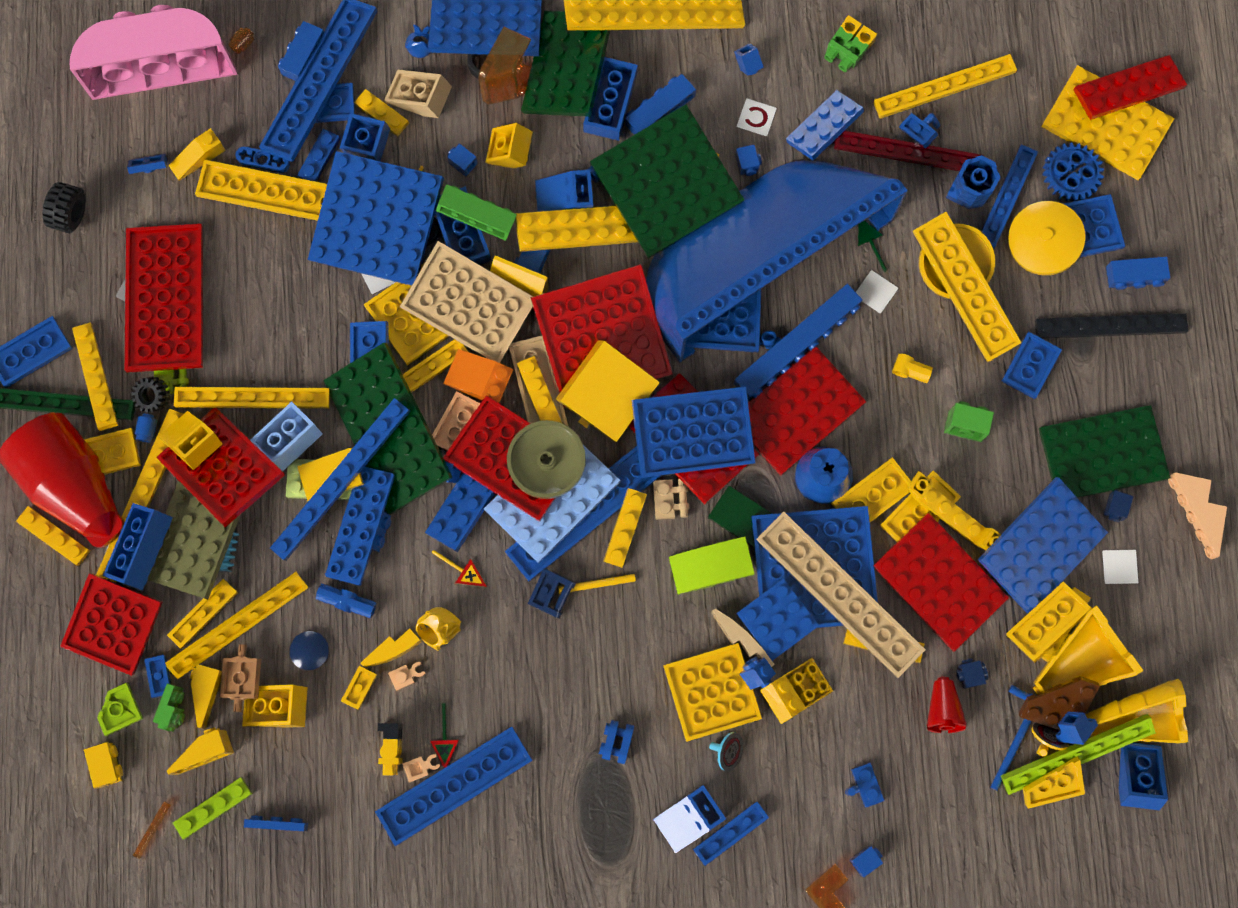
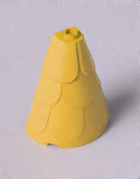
M1096 605L1086 613L1057 653L1051 656L1033 682L1035 684L1033 689L1037 695L1047 692L1046 689L1059 684L1063 686L1073 682L1072 679L1079 676L1096 681L1102 686L1109 682L1136 676L1144 670L1134 656L1127 651L1109 626L1106 617Z
M1181 680L1167 681L1143 692L1132 694L1120 701L1115 700L1085 714L1087 718L1095 719L1098 724L1089 738L1148 713L1156 733L1138 741L1188 742V730L1183 715V707H1186V695Z

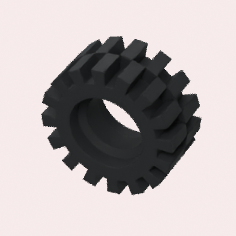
M148 377L137 381L136 385L132 388L135 391L131 392V395H135L132 401H137L135 406L140 407L139 410L147 413L161 410L164 408L163 406H167L168 403L166 401L170 399L167 394H170V391H166L165 388H168L167 384L163 385L165 381L159 380L158 377ZM149 387L155 393V400L153 402L147 398L146 391Z

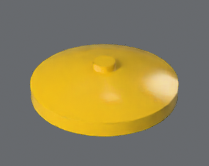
M1054 201L1036 202L1024 208L1014 218L1009 229V249L1014 260L1023 269L1037 275L1058 274L1069 269L1081 256L1085 245L1084 225L1077 213L1062 203Z
M954 224L985 280L989 283L995 269V254L990 241L981 231L972 226ZM921 248L919 270L925 284L937 295L951 299Z

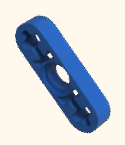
M240 147L235 154L238 162L244 166L284 173L290 167L288 160L255 148ZM247 153L249 157H245L243 160L241 155ZM260 156H267L268 160L264 164H259L258 158ZM281 160H283L284 164H281V166L279 167L277 163H280Z

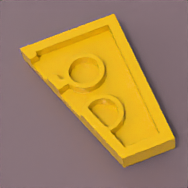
M1076 756L1023 787L1026 807L1029 809L1084 795V782L1079 757Z

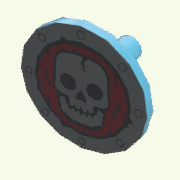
M728 733L720 744L715 742L710 744V749L718 752V764L722 770L728 772L733 770L741 759L743 739L739 733Z

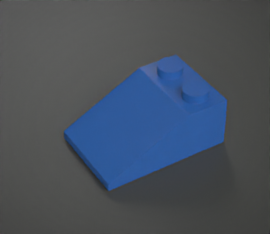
M1131 743L1121 747L1119 772L1121 806L1160 811L1168 801L1161 746Z

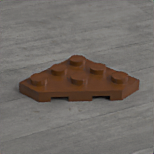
M1079 676L1072 679L1073 682L1063 686L1059 684L1046 689L1047 692L1035 696L1033 694L1028 696L1018 714L1021 718L1060 730L1058 724L1068 711L1086 713L1100 685L1096 681Z

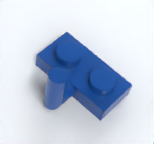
M911 113L901 123L899 128L926 149L938 136V133L929 124L931 123L935 129H938L941 124L933 113L928 114L923 121Z
M871 763L851 769L856 785L847 788L845 794L853 796L860 793L865 808L883 802L884 798Z

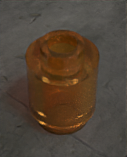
M240 27L229 40L228 46L240 55L255 40L253 37L254 33L247 27L244 29Z

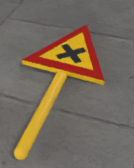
M432 550L434 555L462 572L455 583L487 587L471 559L463 569L437 551Z

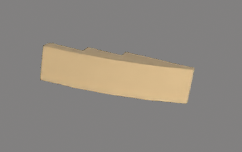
M716 608L712 610L713 617L731 645L739 641L749 658L756 654L759 660L765 658L771 667L775 665L764 649L746 630Z

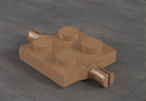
M238 644V656L223 658L220 698L234 700L233 712H242V701L258 699L261 659L246 657L247 645Z

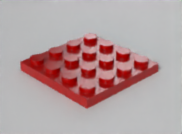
M89 573L60 647L133 676L163 602Z

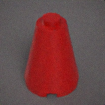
M939 677L933 684L927 730L933 733H941V730H948V733L964 731L967 727V722L954 681L950 680L949 677Z

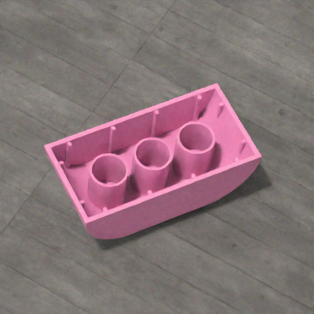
M157 5L150 10L151 13L140 15L129 11L118 12L113 16V19L92 25L77 39L70 56V70L92 100L238 75L235 64L213 23L204 15L194 10L185 8L173 9L169 5Z

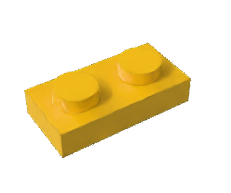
M359 666L341 702L360 710L377 674Z

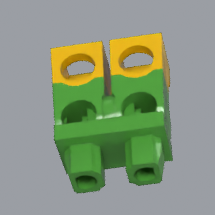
M849 15L828 43L824 57L830 63L836 57L842 60L838 67L845 73L851 67L854 68L877 37V33L864 25L861 28L862 24Z

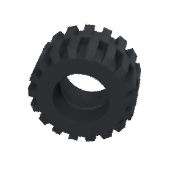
M62 182L53 184L43 204L42 216L45 226L69 234L73 233L82 221L85 212L86 196L84 190Z

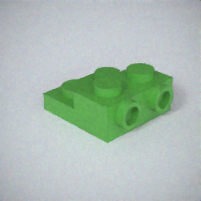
M166 684L153 722L158 724L157 728L174 732L175 728L182 725L185 714H183L184 709L177 706L183 701L184 688Z

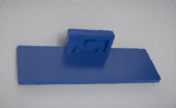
M364 467L360 472L364 485L352 488L325 576L358 586L362 584L371 552L380 553L381 548L384 546L386 530L391 524V515L384 512L395 478L393 473Z

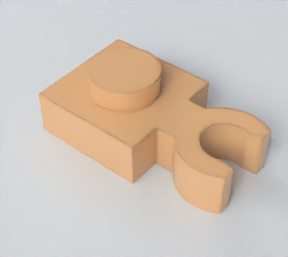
M421 662L414 663L411 669L404 665L388 673L396 691L414 684L413 677H423L426 674L425 671L421 673L416 672V668L422 665Z
M436 754L430 755L426 761H423L421 756L402 764L409 783L427 776V769L436 770L440 767V764L432 766L430 763L432 758L437 757Z

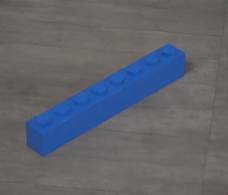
M847 283L740 374L733 384L736 388L746 387L748 401L752 397L754 399L763 392L761 389L766 385L768 387L777 380L776 377L780 373L782 375L786 373L794 361L799 362L805 356L804 353L808 349L813 350L819 345L818 341L822 337L826 339L833 333L832 329L836 325L840 327L847 320L846 317L850 313L854 315L861 308V297Z

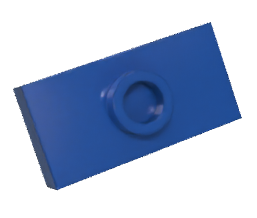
M166 154L129 160L127 165L129 174L139 172L151 173L156 169L166 168L167 156Z
M166 655L144 659L151 698L161 697L166 684H171L169 670L165 664L167 662Z

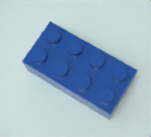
M604 57L591 117L585 116L583 130L585 133L620 140L637 77L638 65Z
M466 186L459 188L461 191L468 193ZM435 211L446 246L478 265L491 261V256L481 230Z
M133 503L103 576L143 591L173 517Z

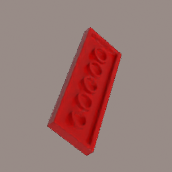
M1168 55L1077 85L1073 90L1089 119L1092 120L1184 89L1187 83L1171 56Z

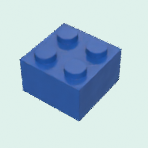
M350 113L340 149L346 154L381 162L391 128L385 121Z

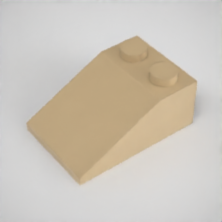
M397 70L384 102L424 117L439 118L452 86L441 74Z

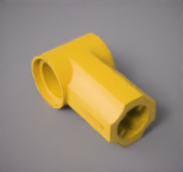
M898 354L892 373L899 377H910L927 384L933 367L914 361V358L909 355Z

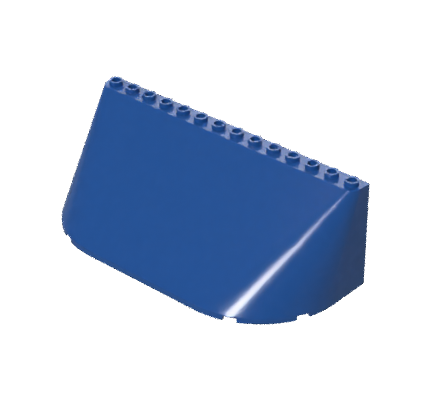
M818 160L794 161L769 171L740 190L744 202L655 254L648 269L646 283L663 341L678 362H682L695 353L694 348L685 347L686 338L868 218L876 230L879 231L894 220L908 190L898 179Z

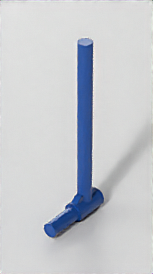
M1013 685L1008 690V692L1023 700L1033 695ZM1023 720L990 788L998 791L1002 783L1001 775L1007 773L1032 721Z

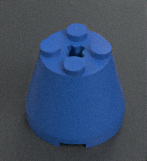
M817 447L809 450L801 457L795 471V482L801 494L805 498L821 504H831L836 499L842 497L850 489L853 481V470L849 460L839 450L831 447Z

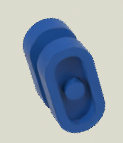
M611 720V723H606L604 735H607L606 743H601L599 754H602V759L609 761L611 755L618 756L617 763L625 765L634 725L627 724L626 729L618 728V721ZM616 736L623 737L621 749L613 747Z

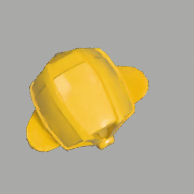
M435 607L426 611L418 619L416 631L428 646L439 651L441 649L440 646L448 644L461 631V621L449 610Z

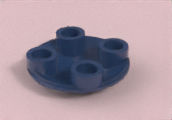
M302 632L293 639L290 645L291 660L300 669L314 670L328 660V643L317 632Z

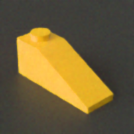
M210 128L196 137L168 166L180 181L202 167L204 160L211 161L226 150Z
M197 664L196 668L192 669L190 679H192L191 688L197 727L206 729L221 683L222 671Z

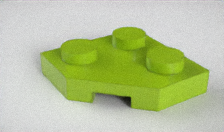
M124 683L107 692L106 700L97 717L104 736H109L143 719L128 683Z

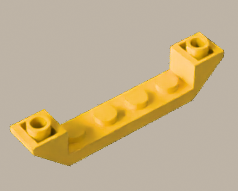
M918 471L908 485V489L916 501L972 544L984 550H987L1001 535L993 528H985L932 487L934 482Z

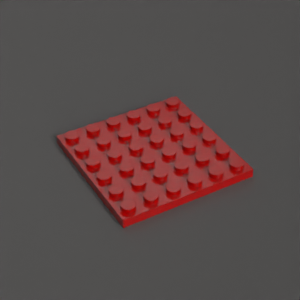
M641 264L530 297L559 393L598 340L608 343L654 379L673 374Z

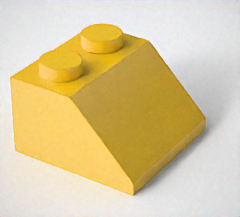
M518 123L492 128L485 163L508 168L526 166L533 131Z

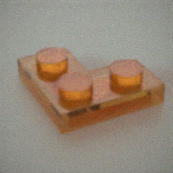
M834 864L804 890L818 908H845L834 895V892L845 884L848 879L838 866Z

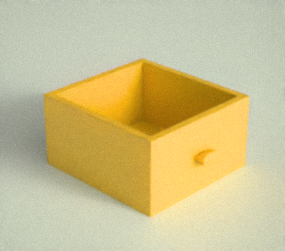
M598 340L559 393L556 400L580 417L578 423L585 428H588L590 424L607 438L617 442L634 419L631 400L649 398L660 382L608 343Z

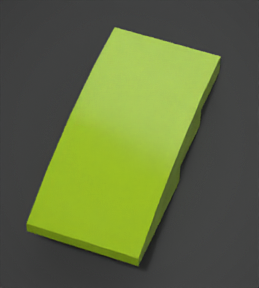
M746 537L712 544L669 557L678 595L755 575Z

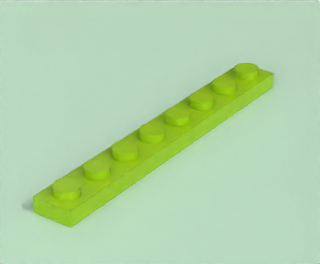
M1147 713L1088 738L1084 745L1074 744L1067 747L1066 750H1060L1003 774L1001 779L1008 795L1020 791L1023 787L1076 756L1079 757L1081 764H1084L1155 734L1152 719Z

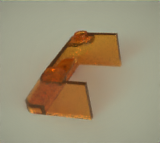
M503 27L479 72L478 78L483 102L491 105L524 96L531 67L524 65L522 56L531 41L530 38Z

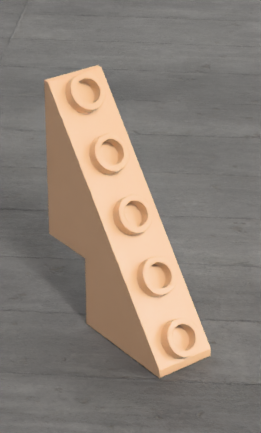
M1176 472L1170 475L1171 478L1168 479V483L1176 491L1179 504L1187 512L1186 517L1193 524L1196 530V537L1199 541H1202L1206 556L1209 559L1219 557L1227 507L1208 503L1211 480Z

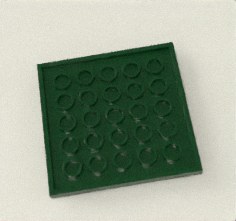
M687 104L590 161V164L647 258L659 253L744 202L743 196Z

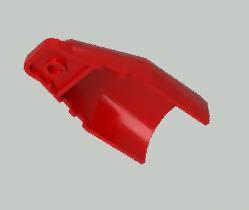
M51 412L38 416L13 432L0 448V463L35 506L85 536L94 547L104 548L120 535L125 521L117 512L111 492L107 488L105 475L102 473L98 463L100 462L99 458L64 414Z

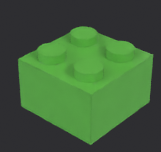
M966 402L955 403L948 412L944 433L982 442L990 433L994 412L982 406L977 408L971 407Z

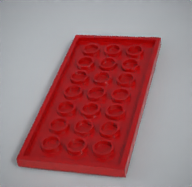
M202 224L126 228L124 370L127 373L203 368Z

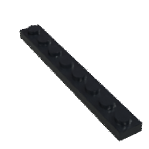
M1187 313L1042 318L1035 320L1036 336L1042 339L1185 334L1188 332Z

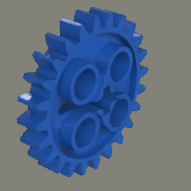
M1072 142L1068 147L1063 143L1061 148L1057 146L1054 151L1049 153V157L1045 159L1046 163L1042 167L1045 171L1042 175L1047 176V178L1044 180V183H1050L1047 189L1053 188V195L1057 192L1060 193L1059 199L1063 195L1066 196L1067 202L1071 197L1074 202L1077 201L1078 197L1080 200H1084L1085 196L1090 198L1092 193L1098 190L1097 187H1100L1102 184L1100 181L1104 178L1101 175L1104 168H1099V166L1103 162L1096 161L1099 155L1093 156V149L1088 152L1087 145L1082 149L1080 143L1076 147H1074ZM1072 157L1077 158L1079 163L1074 162ZM1084 163L1086 164V166L1081 167V168L1077 171V173H1076V172H1073V171H1075L1076 169H1078L1082 164H1084ZM1057 167H1061L1064 172H1060ZM1069 172H1073L1066 179L1062 181L1060 180L1061 178L1067 176ZM1083 172L1089 174V177H1085ZM1067 182H1072L1074 187L1069 186Z

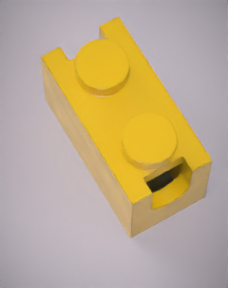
M106 742L84 749L93 788H102L122 781L123 769L120 764L118 765L116 758L118 757V750L113 743Z

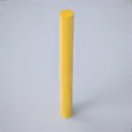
M635 574L576 583L574 589L572 588L570 592L635 582ZM565 585L558 586L559 594H561Z

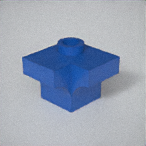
M1068 711L1058 724L1060 731L1056 734L1058 742L1084 745L1098 724L1095 719L1087 718L1085 713Z

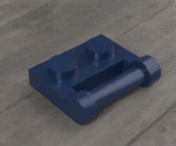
M544 568L528 604L560 619L562 615L561 610L576 583ZM562 583L565 586L553 609L549 605L559 584Z

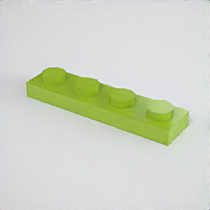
M240 777L174 821L173 825L181 838L185 840L251 796L252 792L244 779Z

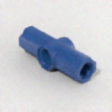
M322 583L317 590L315 598L318 601L331 604L342 611L353 612L370 619L374 615L377 605L376 602L359 597L353 592L344 589L339 590Z

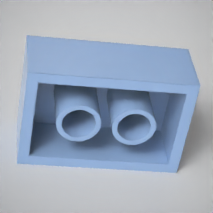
M290 402L250 441L279 469L284 471L323 433L293 402Z

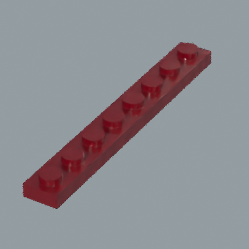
M844 131L835 139L834 145L836 150L960 171L966 160L981 155L930 145L925 149L919 143Z

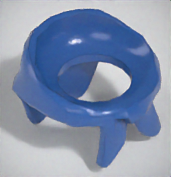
M414 24L415 32L407 37L405 48L412 56L424 58L430 54L428 51V32L430 27L427 26L424 30H421L419 26ZM418 36H423L428 42L426 44L423 41L415 42L413 40Z

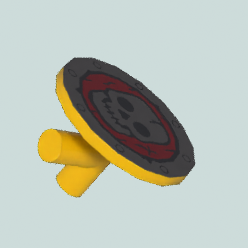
M1034 723L1032 726V733L1041 742L1036 751L1039 756H1046L1049 747L1055 750H1066L1069 746V743L1058 742L1056 734L1060 730L1039 723Z

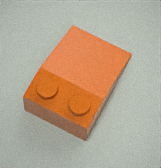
M458 349L443 384L481 401L487 395L499 403L513 369L496 361Z

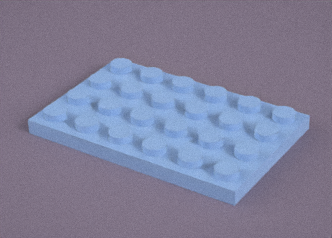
M584 445L586 465L582 478L571 491L554 500L540 522L498 495L484 508L537 563H540L621 482Z

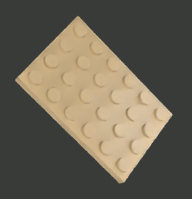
M438 241L400 307L484 357L500 363L533 308L530 298L533 296Z

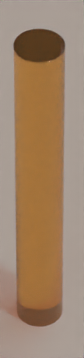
M164 801L136 848L133 854L134 857L141 858L171 806L168 802Z

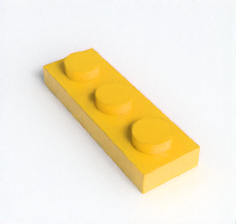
M367 89L354 102L355 106L371 118L385 121L391 128L390 132L397 137L409 124L406 118Z

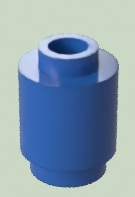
M143 414L138 416L134 434L136 435L135 440L151 443L157 425L154 415Z

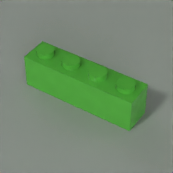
M447 184L436 209L439 213L505 241L517 215L510 209L498 207L491 201H484L475 194L463 192L458 187Z

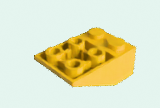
M188 411L158 436L192 470L222 445L216 434L205 423Z
M811 658L760 691L782 724L833 692V689L814 659Z

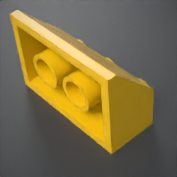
M494 256L490 272L531 296L547 293L549 289L548 277Z

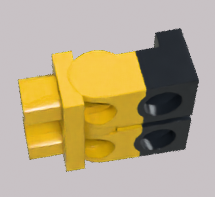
M378 723V731L383 732V746L380 749L382 758H378V764H383V775H398V764H403V758H399L402 753L403 724Z

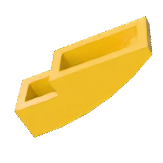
M409 628L396 641L389 636L361 662V665L370 667L390 662L408 653L422 641Z

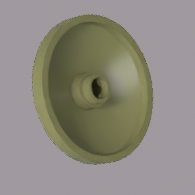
M537 421L527 425L515 435L507 453V466L514 483L526 494L540 499L557 498L571 491L582 478L586 465L585 450L578 435L568 426L556 421Z

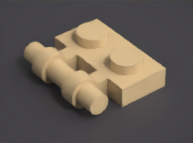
M678 479V487H673L672 480H655L653 482L655 520L675 519V511H680L681 518L688 517V510L690 509L689 503H687L688 487L680 479ZM673 494H679V504H674Z

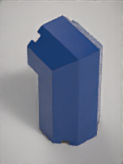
M982 155L966 160L946 198L967 209L983 207L1001 178L997 171L996 162Z

